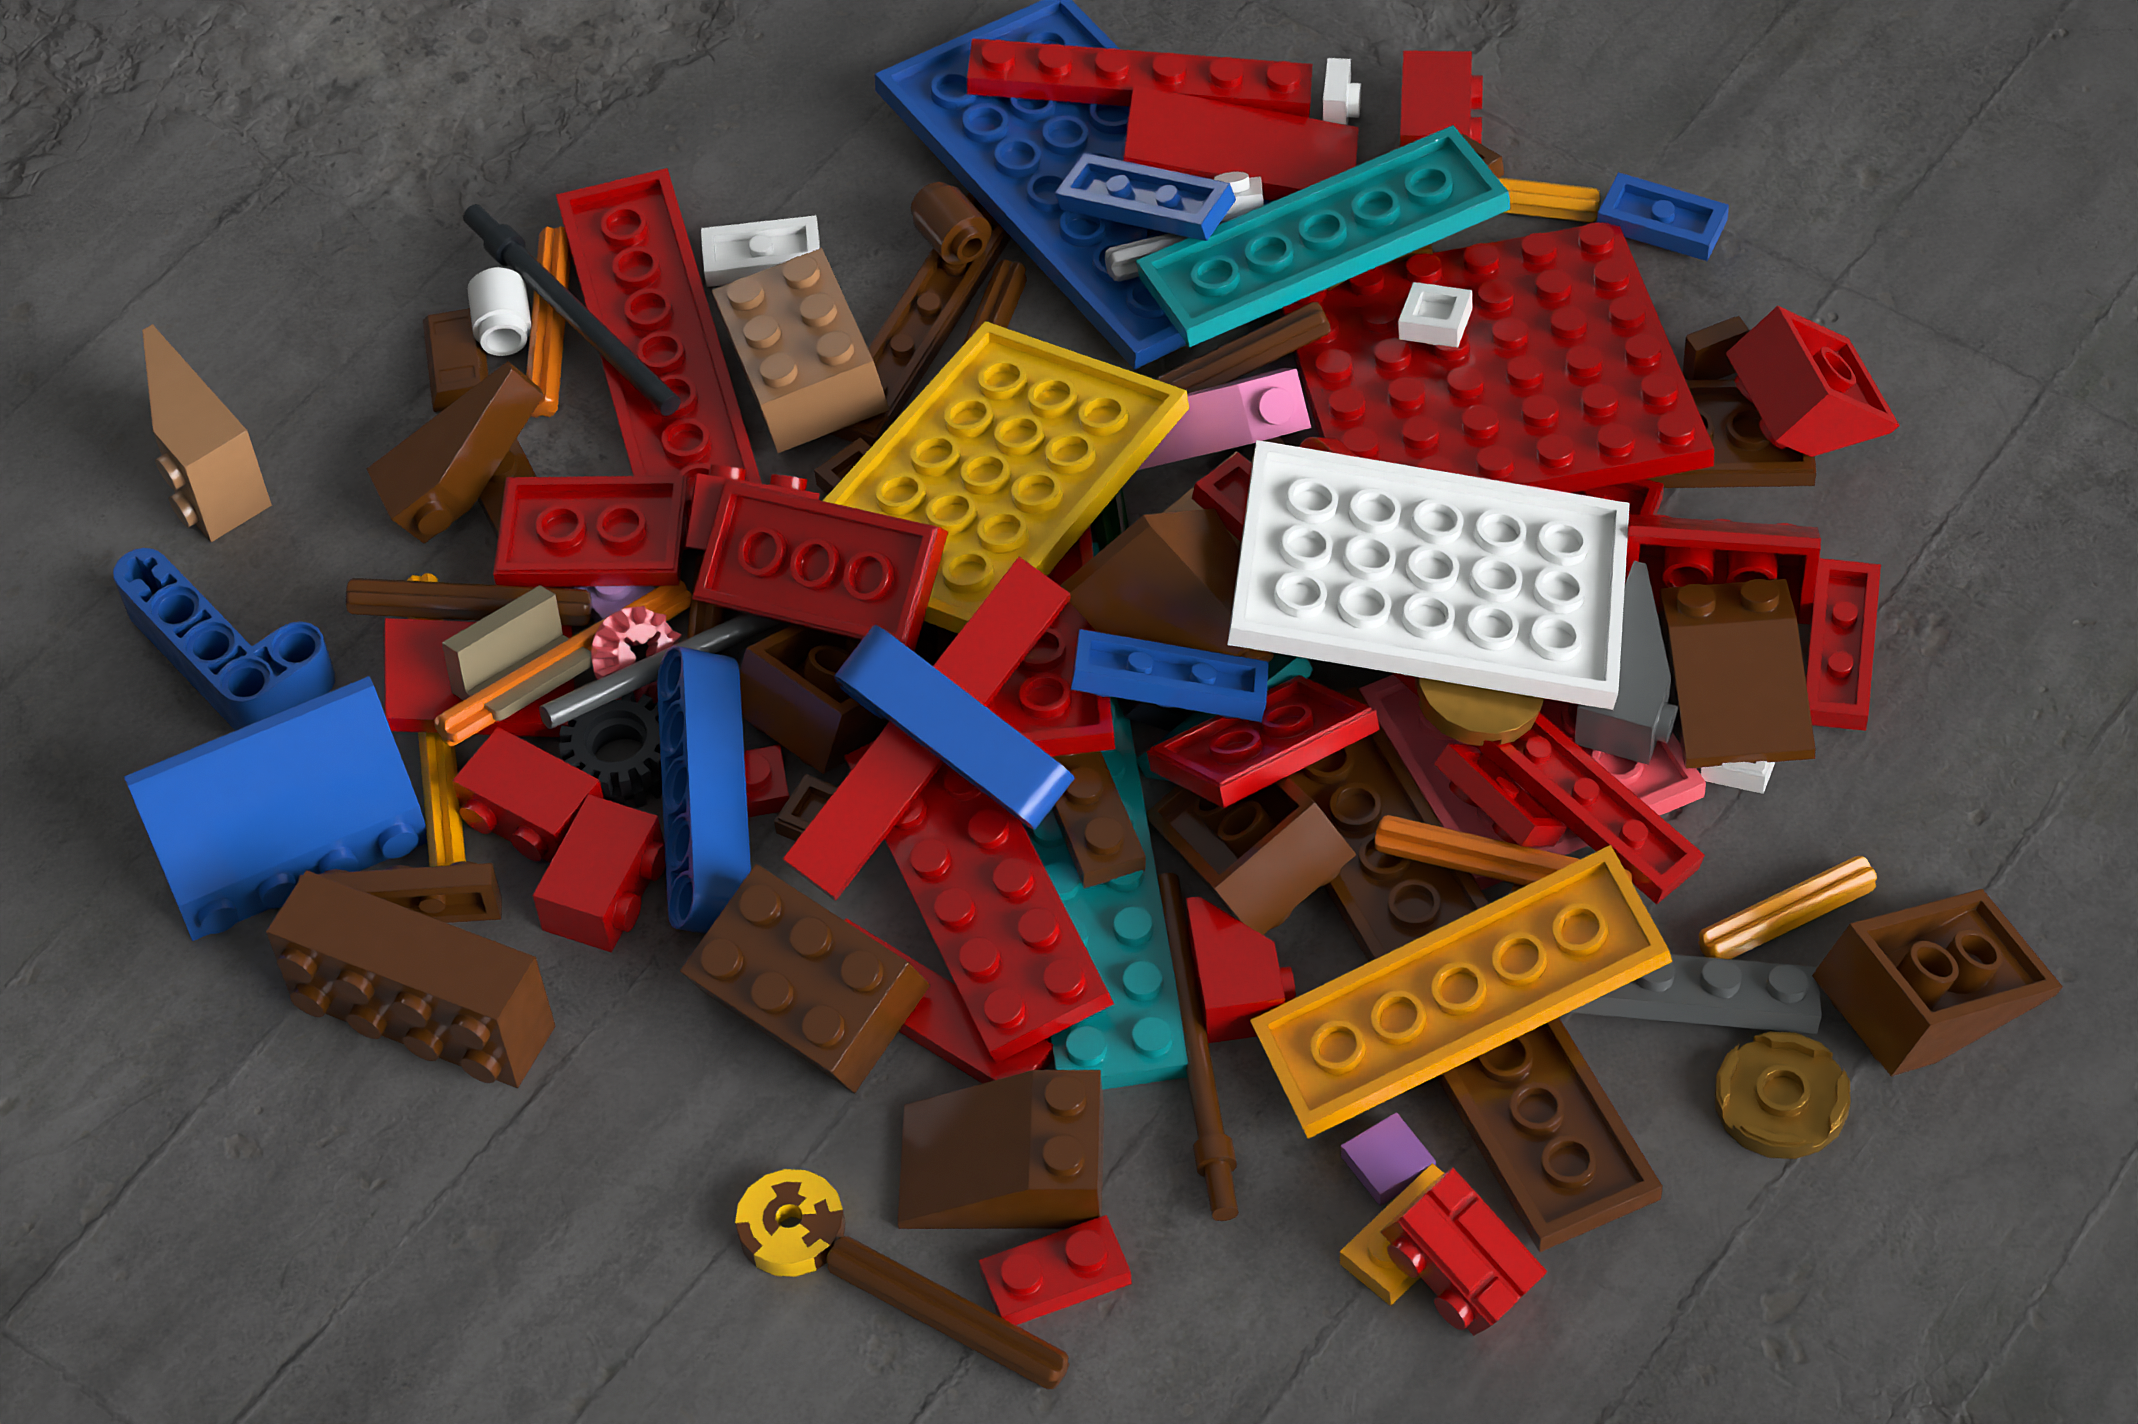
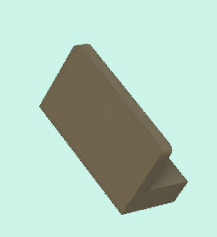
M539 585L442 642L452 693L465 700L567 641L569 638L564 636L562 632L556 594ZM584 647L577 649L484 704V707L492 713L494 720L502 721L592 667L591 651Z

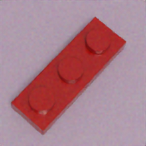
M1819 558L1806 674L1812 725L1866 731L1869 716L1881 564Z

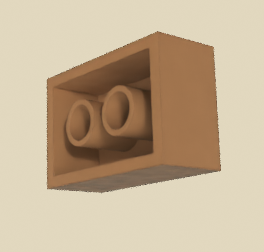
M822 248L794 257L786 262L712 290L730 342L778 453L890 410L872 356Z

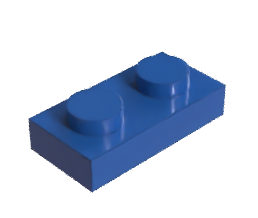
M1618 172L1598 211L1597 223L1603 222L1620 226L1624 237L1708 261L1728 220L1729 205Z

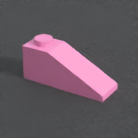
M1281 368L1187 393L1188 411L1137 470L1256 443V440L1264 441L1311 428L1297 369Z

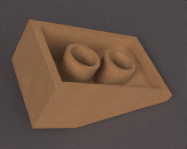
M152 324L143 329L142 333L153 433L162 455L155 459V463L166 483L175 491V494L169 497V502L177 517L187 528L195 524L208 540L213 542L269 508L272 504L247 429Z

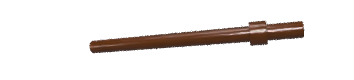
M1163 873L1158 875L1157 878L1188 1059L1186 1072L1198 1140L1193 1144L1196 1169L1200 1176L1205 1177L1212 1218L1216 1221H1228L1235 1218L1239 1213L1232 1172L1237 1167L1232 1138L1224 1133L1179 877L1174 873Z

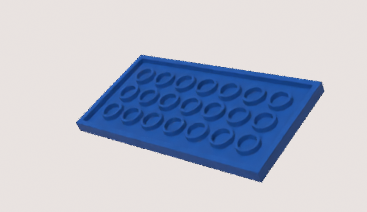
M1041 0L875 73V91L1134 370L1187 345L1139 277L1118 282L1109 277L1106 269L1105 251L1108 248L1168 233L1061 210L1055 195L1057 189L1084 153L1122 161L1129 106L967 94V74L972 38L1120 49L1072 0ZM1264 199V205L1271 203L1269 200Z

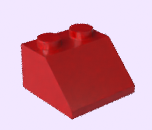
M1778 305L1726 352L1727 357L1738 374L1734 378L1737 388L1749 401L1754 403L1762 417V420L1759 422L1762 433L1773 445L1780 449L1789 447L1813 457L1890 434L1900 426L1848 337Z

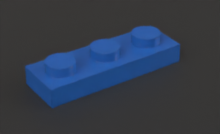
M1087 153L1082 155L1055 192L1061 210L1204 241H1208L1236 201L1232 187L1228 182Z
M1079 629L1075 647L1071 690L1089 692L1103 697L1112 696L1153 703L1168 708L1176 707L1217 714L1225 718H1240L1262 722L1267 701L1269 662Z

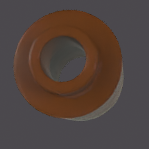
M943 182L928 184L915 195L911 203V214L915 228L945 262L951 265H962L974 261L983 254L991 237L990 223L957 187Z

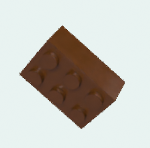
M755 864L680 970L684 976L706 995L854 1094L931 986L908 961L758 864Z

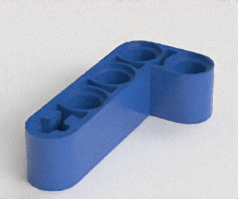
M149 548L134 549L124 554L117 561L113 569V578L131 621L235 731L327 694L332 690L335 683V671L324 637L319 628L313 624L301 621L286 624L251 646L181 572L157 550Z
M875 624L834 675L837 685L852 699L878 718L883 719L885 717L1033 830H1036L1075 779L1065 767L890 633Z

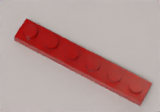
M972 38L967 74V94L1129 106L1133 85L1309 118L1313 64Z

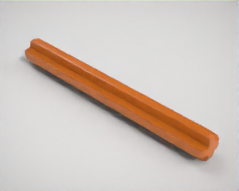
M680 579V586H659L622 609L645 606L647 610L654 613L667 615L666 621L691 606L692 594ZM606 618L437 716L434 720V725L443 742L448 746H455L496 722L493 719L492 713L484 707V704L581 647L591 651L595 633Z

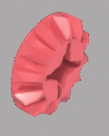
M645 606L625 608L614 612L601 623L593 639L591 660L597 680L635 663L636 656L630 651L631 647L629 645H642L648 641L647 645L649 647L646 650V657H649L677 644L682 634L671 629L666 622L667 615L654 613L647 610ZM657 681L634 691L636 703H638L643 694L653 698L654 703L658 702Z

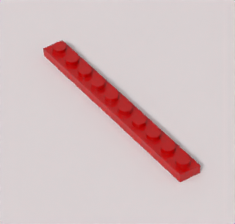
M1238 452L1197 481L1191 499L1203 509L1215 508L1226 529L1239 541H1242L1252 463ZM1392 673L1419 697L1417 688L1415 690V676ZM1540 712L1532 728L1514 742L1499 745L1500 740H1485L1483 746L1474 745L1594 851L1597 852L1611 845L1623 868L1632 873V884L1656 905L1700 868L1705 854Z

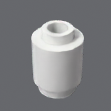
M501 267L489 268L475 275L468 284L472 330L475 339L480 343L484 351L492 355L506 356L520 351L526 345L532 328L526 282L516 271Z

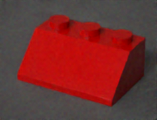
M1658 514L1651 516L1629 515L1625 583L1633 562L1645 563L1648 569L1656 611L1659 614L1660 588L1683 587L1689 584L1709 585L1747 582L1753 579H1786L1797 624H1810L1821 550V537L1818 527L1795 526L1790 523L1762 524L1733 522L1728 519L1672 518Z

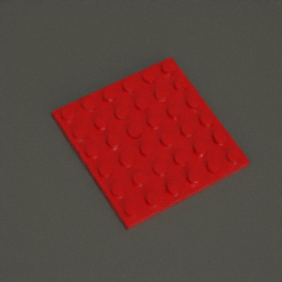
M1603 222L1589 223L1585 226L1546 233H1533L1524 237L1490 243H1477L1468 247L1434 252L1432 254H1417L1405 262L1375 267L1347 279L1330 291L1324 289L1278 309L1280 317L1311 302H1317L1322 307L1329 321L1331 331L1328 335L1292 353L1320 437L1338 439L1357 457L1567 493L1714 467V446L1620 226ZM1413 282L1472 290L1473 309L1458 348L1399 339L1398 320Z

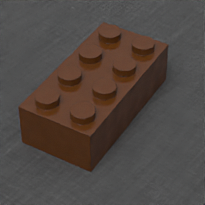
M307 870L266 931L277 960V965L281 970L289 991L290 999L300 1010L314 1017H323L324 1014L345 1021L355 1031L371 1039H379L383 1036L402 1043L409 1051L422 1059L436 1061L440 1058L461 1066L470 1076L484 1083H493L497 1080L519 1088L556 1027L535 956Z

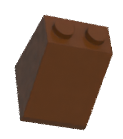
M1215 508L1143 515L1060 585L1070 593L1071 599L1069 602L1097 632L1270 662L1274 657L1272 652L1227 645L1240 550Z

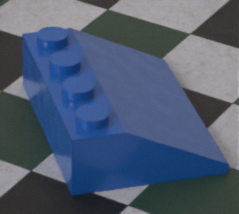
M370 676L124 776L192 941L209 934L224 932L235 923L268 909L282 907L299 882V875H303L306 870L315 874H322L333 869L349 872L361 871L390 858L403 857L416 847L427 843L426 824L419 802Z

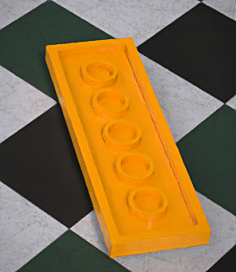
M1609 845L1250 1021L1309 1139L1673 961L1665 941L1613 848Z

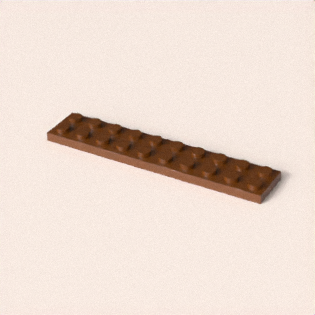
M1357 687L1340 693L1367 705ZM1380 725V730L1288 776L1318 805L1357 854L1324 887L1368 962L1489 904L1471 873L1381 853L1375 849L1377 826L1380 820L1387 815L1442 827ZM1559 1017L1436 1076L1539 1252L1661 1200L1662 1184Z

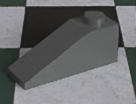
M1634 561L1624 589L1618 696L1613 710L1578 704L1575 743L1579 746L1649 765L1657 741L1668 743L1671 738L1677 718L1678 706L1668 704L1671 675L1647 565Z

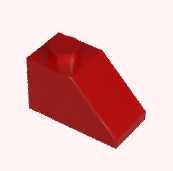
M1200 896L1186 898L1188 932L1208 1043L1258 1037L1250 1020L1296 998L1291 966L1279 967L1274 941Z

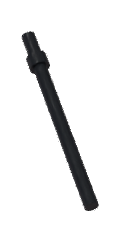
M479 204L471 205L466 209L463 214V221L484 241V249L500 265H509L514 271L519 273L524 281L662 415L669 416L679 408L680 398L525 249L524 239L511 226L499 224Z

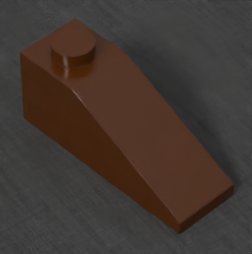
M507 361L369 466L367 471L391 520L425 544L437 534L445 531L454 521L469 511L544 395L540 387Z

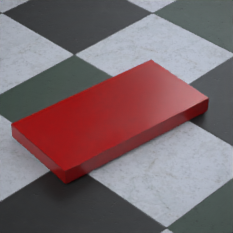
M1133 85L1122 161L1213 180L1214 177L1223 173L1245 172L1249 175V178L1261 177L1263 198L1276 201L1356 167L1359 127Z
M726 480L692 599L704 604L859 641L865 637L875 624L915 652L948 531L933 525Z

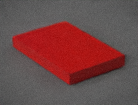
M687 475L506 477L493 572L496 585L538 587L539 585L542 587L680 586L690 491Z
M385 618L383 630L384 713L391 731L438 733L434 725L436 717L463 701L452 693L442 642L476 622ZM561 625L563 635L569 639L572 638V626ZM574 677L506 719L496 721L476 734L491 735L497 727H500L515 736L560 737L561 726L569 727L568 721L549 729L541 719L539 707L574 691Z
M1298 675L1267 690V701L1262 722L1240 718H1225L1217 715L1151 747L1147 751V756L1152 772L1225 808L1380 730L1375 709Z

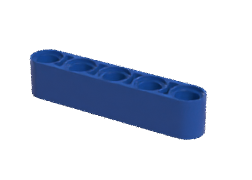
M673 645L663 656L657 680L668 916L673 928L706 934L751 871L740 673L735 658Z

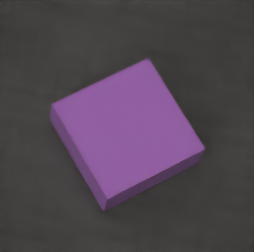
M1397 1112L1341 1145V1158L1379 1206L1404 1191L1432 1163L1436 1166V1160Z

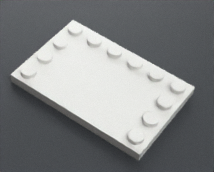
M1256 440L1227 645L1613 710L1619 690L1630 503Z

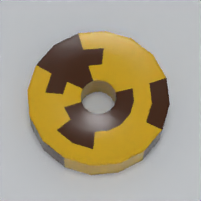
M783 1169L764 1175L748 1187L738 1203L735 1224L743 1253L757 1268L774 1276L797 1277L817 1271L827 1263L826 1259L830 1249L838 1238L844 1236L846 1221L838 1192L825 1178L807 1170ZM793 1217L801 1220L797 1226L792 1228L780 1226L787 1218Z

